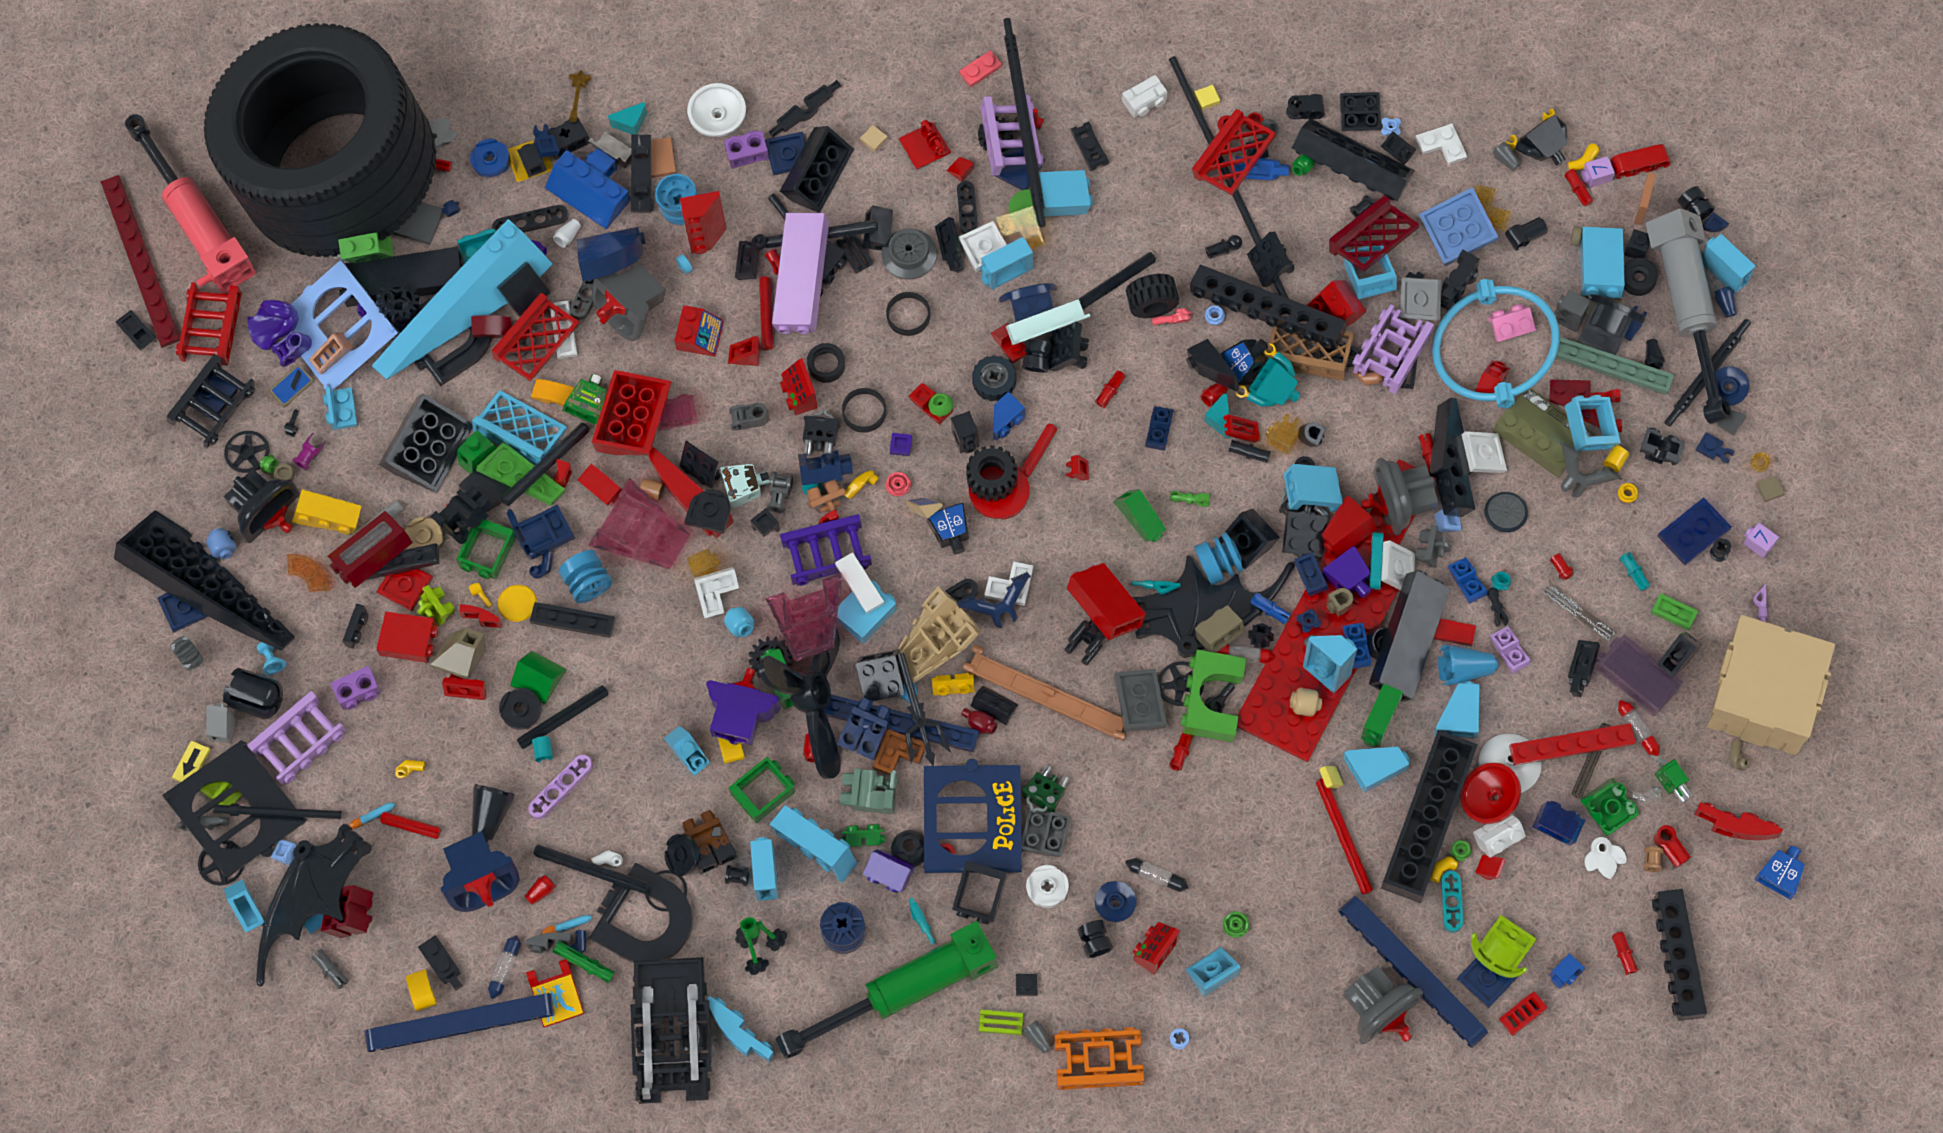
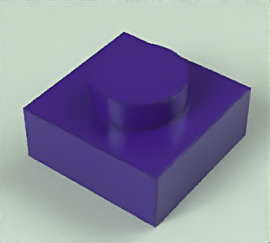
M892 433L890 454L910 456L912 435Z

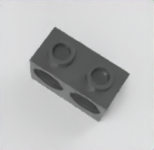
M1568 290L1566 296L1561 295L1554 312L1557 315L1558 324L1577 332L1586 316L1591 300L1571 290Z

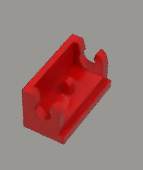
M592 463L577 479L578 482L607 506H612L625 493L621 487Z

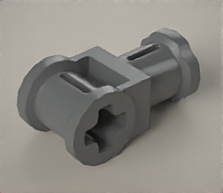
M776 471L772 472L769 490L771 500L767 504V509L771 512L783 513L785 511L784 502L785 498H789V493L792 489L793 474L788 476L777 474Z

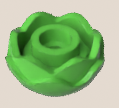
M937 393L931 397L928 406L933 415L941 417L949 414L954 404L949 395Z
M1233 911L1225 916L1223 919L1225 933L1233 938L1244 936L1249 930L1248 917L1238 911Z

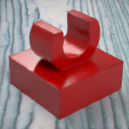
M1080 455L1071 456V461L1066 463V467L1071 468V472L1066 473V476L1072 479L1077 478L1081 481L1089 480L1088 460Z

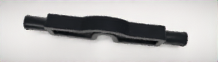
M835 80L828 87L824 84L816 91L807 95L804 98V103L808 109L802 110L796 105L792 106L783 116L777 119V125L768 131L769 134L774 138L782 130L787 132L797 123L811 119L817 113L819 107L833 97V92L841 87V84L838 80Z

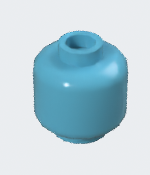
M744 607L731 608L727 612L724 624L735 637H746L752 633L755 621Z

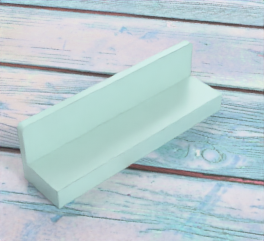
M1078 299L1007 325L1006 329L1012 345L1090 317V313L1084 315Z

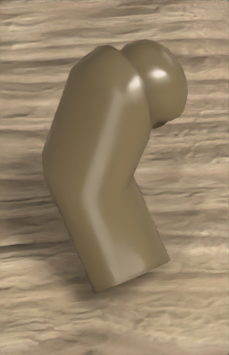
M1733 740L1731 742L1729 760L1736 769L1743 771L1749 767L1750 762L1740 754L1742 742Z

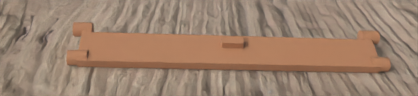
M974 644L971 652H974L975 656L971 664L965 662L963 670L1113 738L1124 740L1126 733L1122 732L1124 726L1121 717L982 655L984 648Z

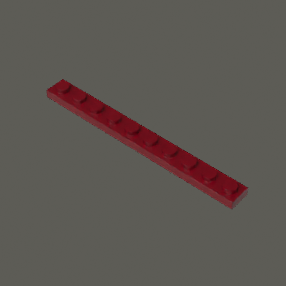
M119 175L100 181L160 346L163 348L179 342L178 332Z

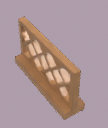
M1273 327L1269 343L1276 345L1281 342L1285 349L1280 352L1291 361L1295 372L1344 381L1354 333L1345 332L1342 338L1348 339L1347 344L1341 347L1338 345L1336 350L1328 354L1318 342H1315L1317 346L1308 350L1304 345L1307 340H1300L1295 333H1286L1280 336L1277 332L1278 327ZM1324 328L1318 329V331H1320V332H1323V331L1326 330V329H1324ZM1293 336L1297 342L1288 347L1284 340ZM1268 345L1266 352L1272 353L1273 347ZM1301 346L1305 351L1301 355H1294L1291 350ZM1320 349L1325 356L1320 359L1314 358L1311 353ZM1340 353L1344 358L1343 363L1334 362L1331 357ZM1265 354L1267 360L1269 359V357L1273 359V356H1267Z

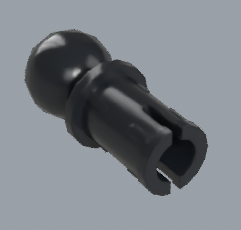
M1238 235L1230 236L1227 242L1221 239V242L1205 247V250H1207L1206 254L1211 259L1223 253L1228 254V249L1238 250L1242 246V239Z

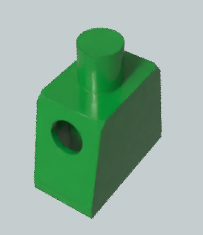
M477 430L458 448V465L471 474L497 447Z

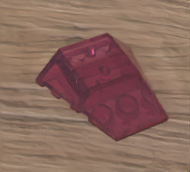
M629 478L619 494V499L601 529L597 530L589 546L670 569L690 534Z
M842 573L822 579V590L790 600L784 592L765 598L795 661L834 649Z

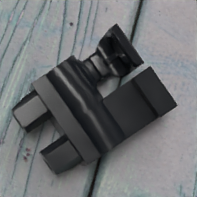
M1462 249L1458 256L1457 263L1459 265L1457 269H1454L1450 273L1449 278L1446 277L1443 281L1441 307L1449 310L1453 303L1456 304L1461 300L1466 285L1476 282L1480 258Z
M473 485L466 492L459 489L456 492L457 495L450 500L449 504L440 513L435 511L430 516L459 544L466 543L469 535L468 527L476 529L483 519L486 520L489 517L485 511L492 505V502Z

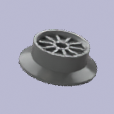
M909 228L896 231L891 235L889 247H882L884 266L891 274L902 279H916L924 276L932 269L937 258V249L932 238L925 232Z

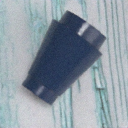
M1730 287L1716 290L1714 298L1725 314V317L1735 316L1737 311L1734 291Z

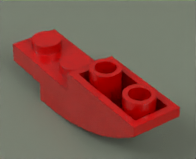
M1700 802L1694 815L1714 823L1711 831L1731 838L1756 841L1778 838L1783 831L1777 823L1761 820L1754 813L1743 812L1740 818H1737L1735 814L1729 811H1720L1713 804L1707 802Z

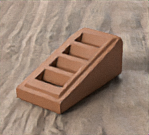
M333 333L309 360L319 374H323L344 357L353 346L344 334ZM321 357L325 364L323 365L318 358Z

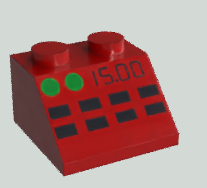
M803 358L798 359L781 373L782 381L779 382L782 393H787L788 399H785L789 411L793 410L795 416L818 408L816 394Z
M1160 922L1155 927L1151 925L1145 933L1147 938L1143 944L1139 942L1132 952L1135 954L1133 961L1155 975L1178 943L1180 930Z

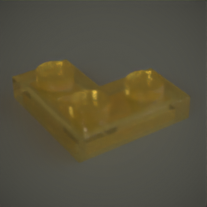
M1476 184L1475 193L1493 228L1505 231L1510 211L1491 206L1496 189Z
M1033 206L996 218L1002 237L1020 231L1021 236L1024 237L1030 248L1046 244L1042 229L1038 227L1036 211L1033 210Z

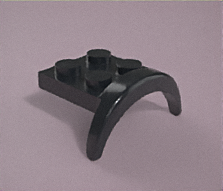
M1590 294L1588 300L1594 301L1595 304L1578 341L1598 350L1616 355L1632 320L1635 319L1643 323L1645 318L1621 303L1601 295Z

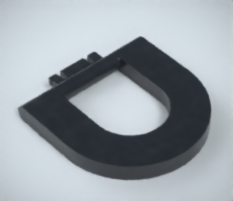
M432 298L420 304L419 309H416V314H411L409 320L406 317H403L402 322L397 319L394 324L398 330L402 332ZM470 327V335L467 341L435 363L429 353H427L423 358L416 360L414 363L420 371L427 368L438 384L442 386L476 364L487 352L492 336L472 337V327Z
M635 863L628 875L648 882L650 888L645 895L660 902L667 908L669 912V925L666 931L657 939L642 941L611 925L612 919L631 890L613 883L612 888L617 890V892L609 890L601 903L606 909L601 907L597 909V912L602 917L589 936V939L632 963L641 960L670 959L684 947L690 936L693 923L690 904L685 894L675 884Z

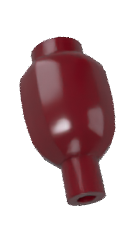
M966 708L962 710L961 715L967 718L968 724L973 729L982 734L989 733L991 735L996 731L998 724L995 723L992 716L980 710L970 711Z

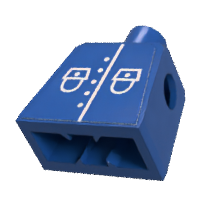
M1792 845L1789 846L1786 853L1777 850L1756 876L1755 881L1791 900L1797 891L1805 866L1804 863L1797 860L1801 850Z

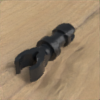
M1492 587L1487 591V596L1492 603L1491 610L1494 611V623L1498 627L1501 624L1500 618L1506 626L1509 622L1508 616L1502 610L1504 607L1499 601L1498 590Z

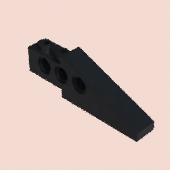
M1449 398L1437 406L1429 475L1436 478L1444 515L1463 517L1475 510V504L1468 475L1473 472H1470L1461 435L1464 433L1457 398Z

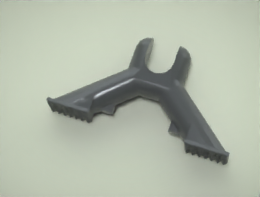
M1562 441L1559 442L1562 446L1568 474L1561 484L1563 492H1567L1574 483H1577L1572 493V497L1577 498L1581 496L1587 486L1616 479L1623 480L1618 473L1606 467H1603L1602 470L1597 469L1589 474L1581 473L1578 466L1580 458L1577 457L1579 453Z

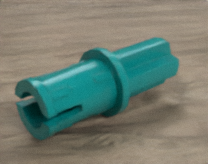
M1631 552L1623 554L1620 557V561L1628 571V577H1632L1640 591L1647 590L1650 587V583L1642 572L1643 568L1637 564Z

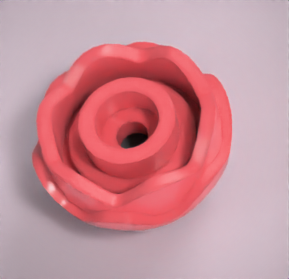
M895 472L888 476L885 487L891 495L900 497L908 493L911 481L905 473Z

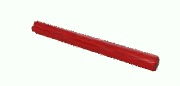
M1321 778L1316 781V786L1359 889L1363 895L1369 894L1373 890L1333 792L1331 788H1326L1324 780Z

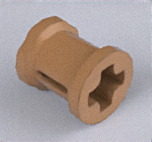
M1654 846L1645 847L1646 861L1645 865H1643V870L1661 872V855L1664 850Z

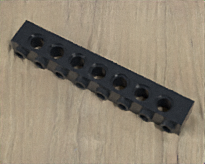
M1201 264L1190 282L1191 293L1197 298L1208 299L1215 305H1223L1235 313L1241 312L1253 320L1259 319L1271 327L1277 326L1289 334L1295 333L1307 341L1318 342L1325 348L1336 350L1346 331L1345 320ZM1216 286V288L1210 289L1209 287ZM1234 293V295L1228 296L1227 294ZM1252 300L1251 303H1246L1245 301ZM1264 307H1270L1271 309H1269V310H1264L1263 308H1264ZM1283 314H1288L1289 316H1288V317H1282L1281 315H1283ZM1301 321L1308 322L1306 324H1300ZM1320 328L1326 329L1323 332L1318 331Z

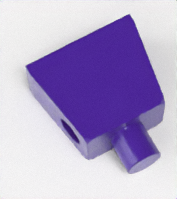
M1354 546L1323 568V577L1337 589L1345 588L1351 593L1356 591L1362 598H1365L1372 591L1366 584L1370 579L1371 573Z

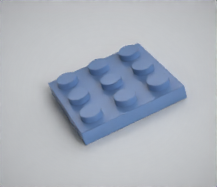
M1473 187L1419 214L1445 266L1457 261L1462 249L1473 253L1499 240Z

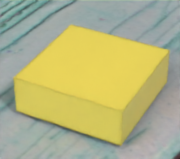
M1213 85L1195 91V96L1202 110L1220 104V99Z
M1324 766L1319 769L1326 788H1339L1344 785L1336 766Z

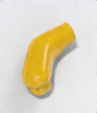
M1594 143L1589 144L1581 158L1568 162L1569 170H1583L1585 163L1593 161L1598 155V145Z
M873 470L860 474L846 488L844 495L848 499H852L867 482L874 485L879 480V477L874 474Z

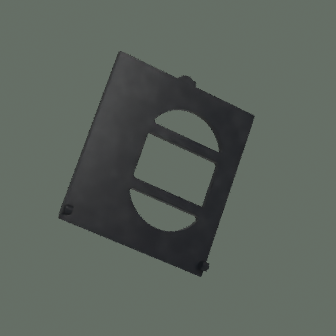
M242 740L162 795L226 878L260 854L263 857H270L273 853V845L306 822L303 817L250 815L216 840H213L198 821V818L211 810L214 805H218L237 791L241 793L252 807L296 809L247 747V743ZM215 782L232 784L230 788L195 812L192 811L193 800L203 787ZM260 819L259 832L251 843L238 849L220 847L221 844L255 820Z

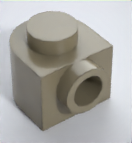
M1340 588L1328 594V602L1326 603L1328 610L1332 614L1336 613L1338 617L1349 611L1353 601L1352 593L1348 589Z

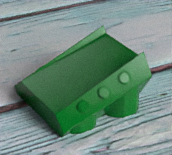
M1614 778L1605 781L1580 799L1606 836L1612 834L1640 814L1636 804L1626 795L1624 785L1617 783Z

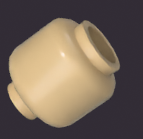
M1298 688L1296 692H1292L1290 708H1293L1295 714L1312 717L1316 710L1320 711L1322 699L1319 698L1316 690Z

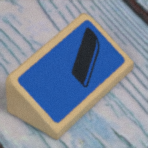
M926 497L905 500V503L913 513L925 518H929L943 506L941 503Z

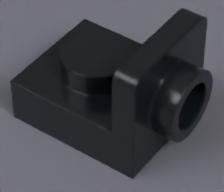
M1394 131L1391 132L1380 146L1403 165L1407 163L1416 151L1413 146Z

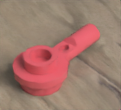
M1187 308L1175 310V314L1170 316L1152 318L1153 326L1164 323L1177 324L1188 322L1191 320L1192 312L1187 311Z

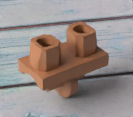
M835 479L823 483L827 494L821 496L818 486L806 491L809 502H807L808 508L824 503V506L819 507L820 512L823 513L825 511L831 512L840 505L838 500L831 502L832 499L845 494L844 488H840Z

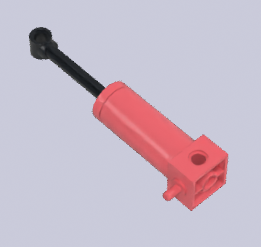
M138 114L130 115L125 121V126L130 136L136 142L141 143L168 184L163 190L162 200L207 269V274L196 280L199 287L212 281L217 285L221 293L224 294L229 291L230 285L238 286L256 275L257 273L237 239L231 236L192 177L178 179L151 139L150 130L143 117Z

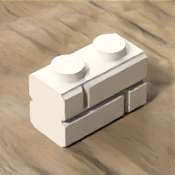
M1156 75L1122 93V102L1133 118L1145 116L1150 109L1155 106L1157 108L1163 106L1167 100V90Z
M1512 814L1501 822L1486 824L1473 832L1477 845L1490 858L1526 837L1521 822Z

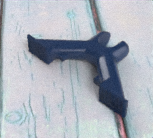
M1026 571V573L1011 578L1012 584L1006 587L1007 593L1004 599L996 604L985 602L984 598L975 599L973 595L956 602L959 608L991 616L994 625L997 628H1002L999 619L1002 613H1009L1013 623L1017 620L1014 604L1028 578L1031 576Z

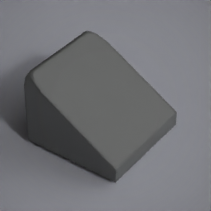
M1731 410V417L1718 422L1717 426L1735 435L1747 415Z

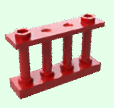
M191 282L190 289L186 292L187 306L180 342L176 344V355H178L181 362L186 361L187 354L208 356L216 354L221 358V365L228 366L242 296L238 286L230 285L229 292L226 294L199 292L196 283ZM197 300L225 302L226 310H223V312L196 310ZM194 318L217 319L223 322L222 328L219 330L192 328ZM190 336L218 338L220 340L219 346H216V348L189 346Z

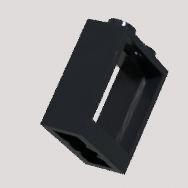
M966 861L952 910L957 911L956 916L968 919L969 915L977 917L976 921L987 925L989 921L995 922L1008 873ZM971 871L1000 879L990 915L961 907Z

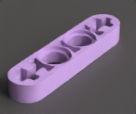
M586 755L577 756L531 801L528 807L530 815L534 819L546 817L590 773L593 767L591 759ZM580 761L583 763L587 761V768H580L577 771L579 774V776L577 777L575 772L571 769L574 768V770L576 771L580 767L578 764ZM571 775L574 777V781L570 785H565L562 782L564 776ZM551 790L559 792V796L554 800L548 798V793ZM544 797L547 803H549L550 805L547 806V804L545 803L542 806L543 811L541 813H534V806L537 805L538 807H540L544 803L543 800H541Z

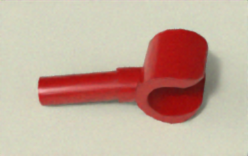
M1035 108L1033 109L1035 128L1040 130L1044 119L1038 116V109Z

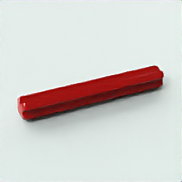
M763 276L759 278L761 347L765 351L773 349L771 279Z

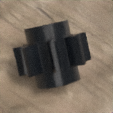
M1264 623L1252 625V630L1248 631V638L1251 639L1250 645H1254L1259 649L1266 646L1269 647L1270 641H1274V633H1271L1272 627H1268Z

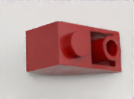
M1492 360L1484 370L1475 392L1495 393L1494 387L1498 383L1504 382L1510 368L1501 361Z

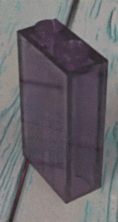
M1625 634L1620 639L1616 637L1609 645L1611 649L1607 654L1603 652L1597 658L1596 662L1598 664L1595 670L1654 717L1678 691L1683 681L1676 675L1672 677L1657 665L1658 661Z

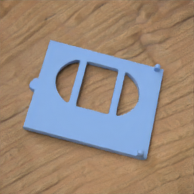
M342 260L336 263L312 286H307L303 290V294L292 303L299 317L294 331L306 334L312 340L311 348L302 354L301 357L324 385L323 388L325 390L326 387H330L333 391L398 333L390 321L384 318V314L379 313V307L376 306V303ZM334 288L347 289L345 293L314 319L316 304L323 294ZM353 295L367 314L344 335L349 340L371 320L370 334L359 348L349 351L326 372L319 374L309 360L328 340L320 329L319 324ZM321 357L318 358V359L321 361V363L324 365L325 362L322 360V358H321Z

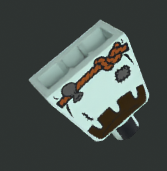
M753 464L720 467L731 509L760 497L759 486L770 483L768 471L756 474Z

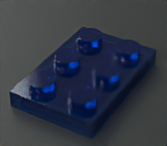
M1703 497L1659 532L1657 537L1686 566L1711 546L1714 541L1731 530L1732 526Z

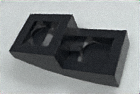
M132 310L115 321L139 350H142L156 339Z

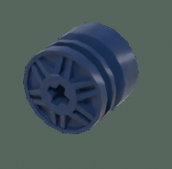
M838 902L830 905L822 914L820 929L824 943L830 950L839 954H848L862 946L866 938V926L862 912L856 906L847 902ZM839 923L842 924V925H843L844 923H846V926H847V927H846V928H845V927H841V928L839 929Z

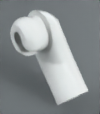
M610 850L591 858L592 862L597 865L606 863L613 867H619L623 862L620 854Z

